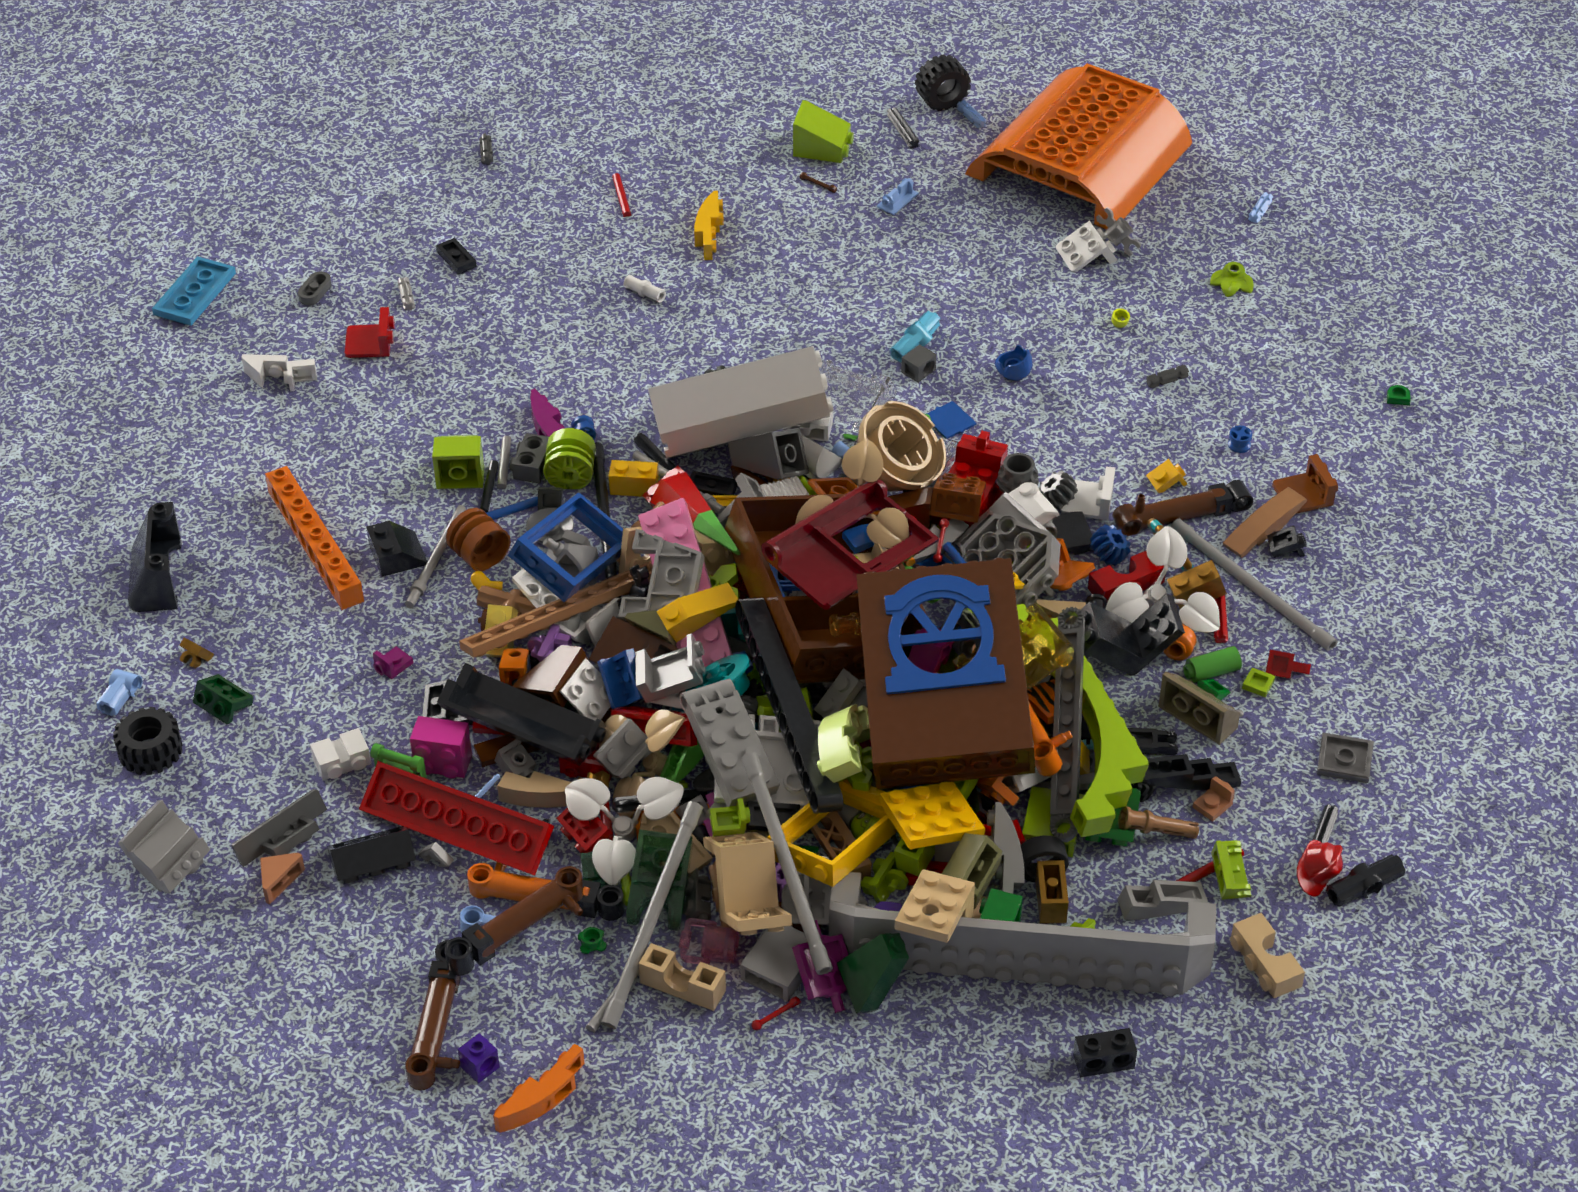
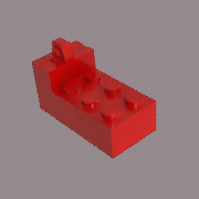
M981 430L978 437L963 434L956 446L955 462L948 472L957 475V478L978 477L981 481L986 482L981 498L979 518L990 508L993 498L999 488L997 485L998 472L1008 454L1007 444L991 441L990 432ZM932 516V523L939 525L943 517ZM964 521L969 525L968 529L975 523Z

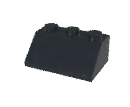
M404 826L327 846L336 879L338 881L343 880L344 884L358 881L359 875L369 873L370 877L384 874V869L395 866V870L411 866V861L416 860L409 829Z

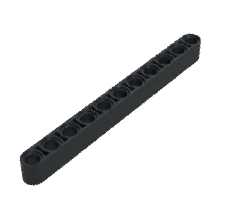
M763 597L738 599L735 604L737 620L810 807L814 814L842 811L843 795L838 781L832 782L826 775L823 776L818 769L817 761L820 760L818 731Z

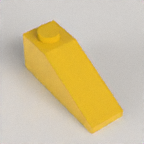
M725 583L677 598L656 612L667 631L677 643L688 634L695 632L734 608L738 598L730 584Z

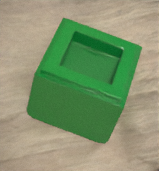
M1214 679L1202 680L1197 684L1199 688L1214 695L1219 700H1222L1231 693L1230 690Z

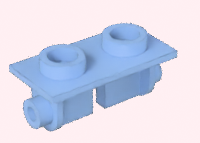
M910 178L903 179L897 186V189L894 188L890 193L883 196V200L877 205V208L895 215L919 194V192L913 190V180Z

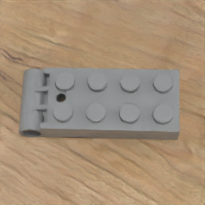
M722 680L681 693L680 702L689 719L727 807L736 806L737 799L743 798L744 804L748 803V801L757 800L753 785L748 778L742 761V757L751 752H755L758 755L770 795L776 794L780 783L738 690H735L732 680Z

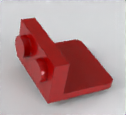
M380 307L379 324L350 325L347 327L345 357L390 356V344L394 343L392 329H395L394 316H390L389 307Z

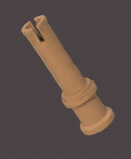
M1128 806L1123 807L1120 811L1119 828L1121 830L1131 828L1140 830L1144 834L1153 831L1196 839L1199 834L1198 822L1154 815L1150 810H1144L1143 812L1131 810Z

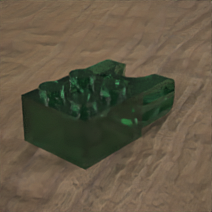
M639 829L626 911V922L628 925L639 924L643 910L649 906L664 866H660V862L667 861L677 834ZM693 836L689 839L663 908L668 913V928L673 931H679L681 927L693 850Z

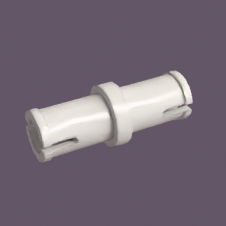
M628 275L624 280V287L637 292L641 297L646 296L659 303L666 297L665 290L652 285L650 281H642L632 275Z

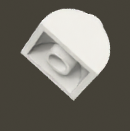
M801 434L809 474L804 475L811 479H815L816 476L826 478L840 466L842 458Z

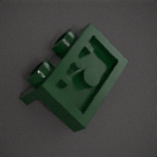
M217 674L197 681L193 703L225 724H230L233 720L234 711L251 706L254 696Z

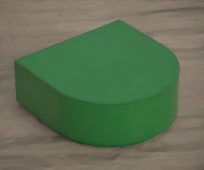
M1394 385L1388 389L1387 404L1410 406L1411 398L1408 388L1402 385Z

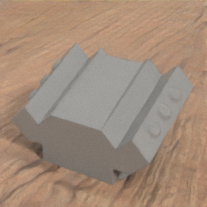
M158 800L149 808L146 814L118 842L125 855L132 861L133 866L156 889L165 893H171L187 875L195 873L199 866L204 863V856L210 851L203 837L198 838L193 828L186 825L175 814L173 809L169 810L163 800Z

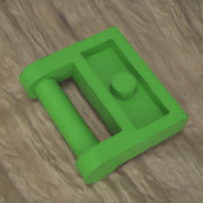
M378 743L372 746L370 756L374 758L375 767L377 762L380 761L427 779L423 757L404 755L385 749L384 745Z

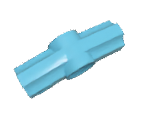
M927 311L918 321L904 331L905 335L889 349L892 358L902 362V357L920 344L924 347L933 338L932 334L940 326L938 314Z

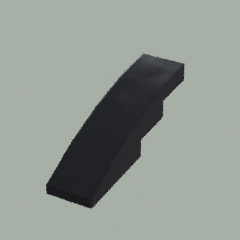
M1187 754L1147 759L1149 765L1142 781L1146 784L1166 788L1209 790L1211 779L1216 776L1223 782H1227L1232 788L1241 786V778L1235 762L1213 764L1211 758L1189 760Z

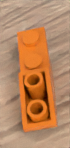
M573 1044L568 1051L561 1053L557 1063L550 1070H546L541 1075L539 1082L529 1077L523 1084H519L513 1091L512 1096L495 1110L493 1115L495 1130L501 1133L525 1125L553 1109L576 1089L575 1074L585 1064L583 1048Z

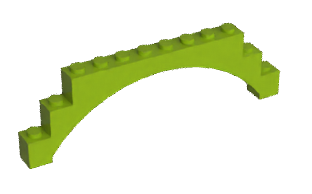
M1025 604L1017 605L1022 652L1041 665L1055 678L1058 617L1034 621L1033 615L1029 613ZM1084 656L1082 714L1089 727L1093 741L1095 774L1093 783L1083 799L1075 801L1070 816L1081 837L1110 831L1116 815L1115 809L1127 805L1132 793L1131 784L1143 781L1149 765L1147 757L1142 754L1135 737L1131 735L1126 727L1125 720L1119 715L1113 700L1107 695L1103 683L1097 678L1091 663Z

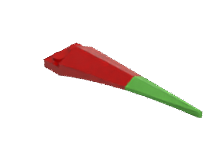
M678 465L667 472L661 480L649 487L642 495L653 508L658 502L668 504L684 498L694 529L733 553L740 555V551L692 479Z

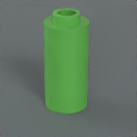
M1235 646L1227 647L1186 659L1183 672L1187 679H1191L1193 683L1240 670L1242 667L1241 656Z

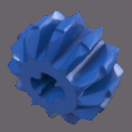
M1106 524L1103 527L1101 526L1090 538V548L1095 551L1094 555H1097L1099 561H1104L1107 566L1111 564L1116 566L1125 560L1131 552L1129 548L1131 543L1126 540L1127 535H1123L1121 529L1117 530L1113 524L1111 526Z

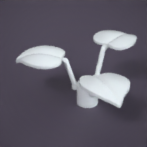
M1165 526L1153 535L1147 544L1146 552L1149 560L1156 566L1164 565L1155 584L1144 593L1137 583L1128 582L1120 585L1110 596L1106 610L1132 623L1149 606L1151 607L1167 593L1166 589L1161 585V581L1167 573L1168 567L1178 569L1183 566L1187 559V546L1184 539L1176 530L1169 526ZM1196 592L1189 596L1188 601L1174 599L1176 604L1185 605L1179 610L1182 624L1193 631L1202 633L1219 630V609L1212 596L1204 592Z
M652 777L645 780L637 790V799L641 805L637 807L633 819L628 816L615 818L604 806L610 799V791L599 780L591 778L578 779L566 786V804L572 816L581 821H589L596 818L601 809L613 823V830L616 835L613 837V841L601 839L596 843L592 852L595 869L607 884L616 886L632 870L636 863V849L629 841L633 840L636 836L634 825L638 824L641 811L644 809L646 817L650 820H660L667 817L682 799L684 787L681 784L663 777Z

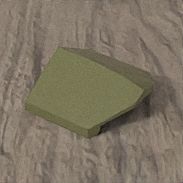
M656 610L626 614L625 619L629 624L677 647V643L667 631Z

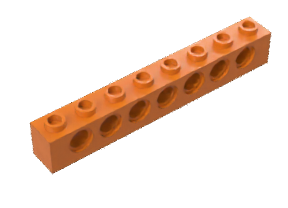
M284 466L265 473L268 493L341 610L364 602L361 581L289 468Z

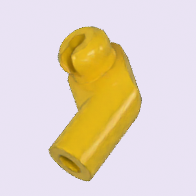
M475 571L471 575V582L478 591L481 586H488L498 590L503 589V581H491L482 571Z

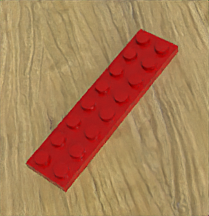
M380 761L376 764L359 810L534 876L554 829V825Z

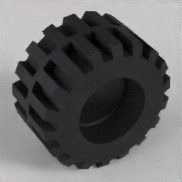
M951 55L934 56L932 60H927L926 64L919 68L920 72L916 74L917 79L915 80L916 91L933 110L942 111L943 109L948 110L951 107H957V103L961 102L969 94L967 91L971 88L969 84L971 78L960 62Z
M144 707L138 708L139 711L129 712L128 716H123L120 719L121 723H117L115 726L113 738L121 765L123 767L126 766L129 772L135 769V773L141 775L143 771H146V775H152L154 770L161 773L163 772V767L166 766L168 769L172 767V761L177 762L179 760L178 754H182L183 745L176 718H173L170 712L166 713L165 709L162 708L158 710L155 707H149V709H144Z

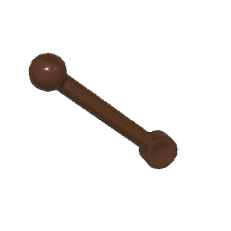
M806 172L800 174L801 180L813 182L833 193L837 191V187L833 184L827 185L809 177Z

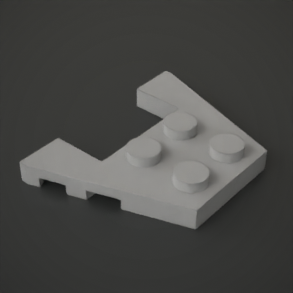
M636 529L632 550L637 554H655L647 597L622 596L618 617L623 621H627L625 619L627 613L658 611L677 598L698 592L704 563L702 552L678 543L673 544L663 540L662 537L652 536L643 530Z

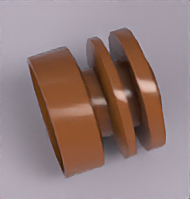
M479 508L467 509L460 513L452 521L446 534L447 545L474 571L484 572L501 562L508 553L511 544L510 535Z

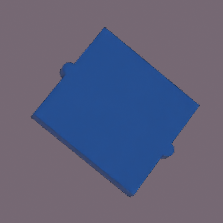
M954 401L941 407L937 406L935 410L926 413L931 417L935 425L934 428L945 439L959 433L963 434L965 430L977 425Z

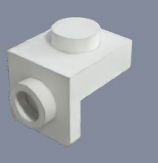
M315 359L287 361V371H283L284 383L289 384L290 391H295V382L317 380Z

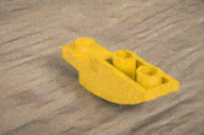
M713 191L705 199L699 208L695 220V247H703L704 260H713L712 253H717L716 240L712 239H716V233L720 232V225H724L723 199H718V191Z

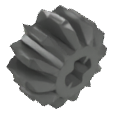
M1062 470L1057 473L1054 471L1049 477L1046 476V479L1040 482L1041 486L1039 487L1040 492L1053 507L1060 510L1064 505H1068V502L1075 498L1074 495L1078 492L1077 484L1073 477Z

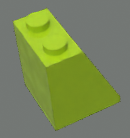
M802 100L793 123V157L842 163L843 158L848 157L849 145H852L854 139V132H851V123L807 100Z

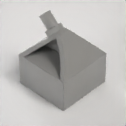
M547 537L543 542V545L549 548L547 555L573 577L598 559L597 547L569 543L563 544L560 541H554L550 537ZM596 576L582 589L596 584L598 576Z

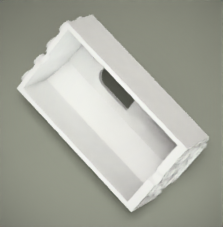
M811 346L648 388L661 441L664 445H668V447H664L666 458L830 417V412L834 409L831 397L826 398L825 390L828 389V383L825 373L820 374L819 368L822 366V360L819 350L814 351V347Z

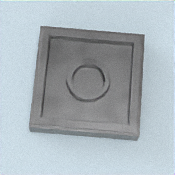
M1323 732L1317 775L1369 783L1374 741Z

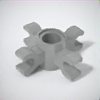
M1108 207L1104 210L1108 214V218L1103 219L1098 215L1096 217L1097 221L1108 227L1104 233L1111 243L1115 246L1122 243L1125 253L1131 256L1133 252L1129 248L1130 244L1136 245L1139 249L1142 246L1141 243L1129 236L1133 229L1126 220L1120 217L1116 221L1113 218V211Z

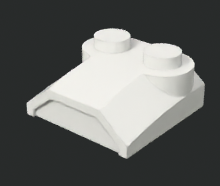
M1023 483L1008 493L1042 525L1059 516L1058 511L1040 492L1035 483Z

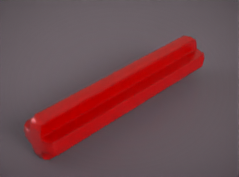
M1224 595L1215 599L1220 619V628L1214 632L1216 643H1226L1228 641L1226 600Z

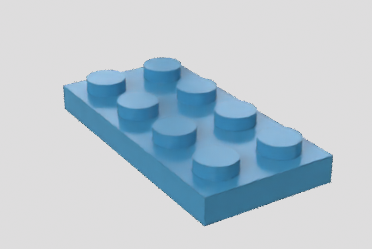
M197 256L152 307L153 315L192 326L236 274L235 267Z

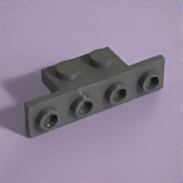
M312 789L232 843L231 847L239 863L244 867L263 853L271 856L289 854L296 845L308 841L315 832L320 830L313 819L327 810L319 791Z

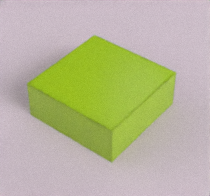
M1251 668L1242 684V689L1266 697L1275 681V676Z

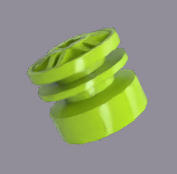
M574 428L560 429L549 437L543 472L545 479L550 485L563 489H581L591 482L596 451L595 442L592 437L586 432Z

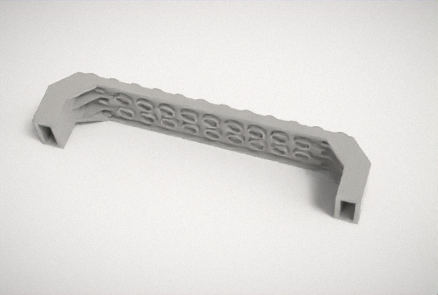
M850 872L832 887L829 905V936L842 934L848 955L880 934L900 933L909 956L902 970H913L918 974L935 972L941 973L944 976H954L955 974L968 975L973 979L991 977L999 981L1013 979L1023 980L1029 984L1047 982L1055 986L1069 984L1078 985L1084 989L1103 987L1110 991L1125 989L1134 990L1140 994L1159 992L1165 996H1174L1176 994H1184L1210 975L1215 949L1216 904L1188 901L1185 928L1182 933L1160 935L961 917L948 943L896 930L895 919L899 914L898 911L880 910L861 904V873Z

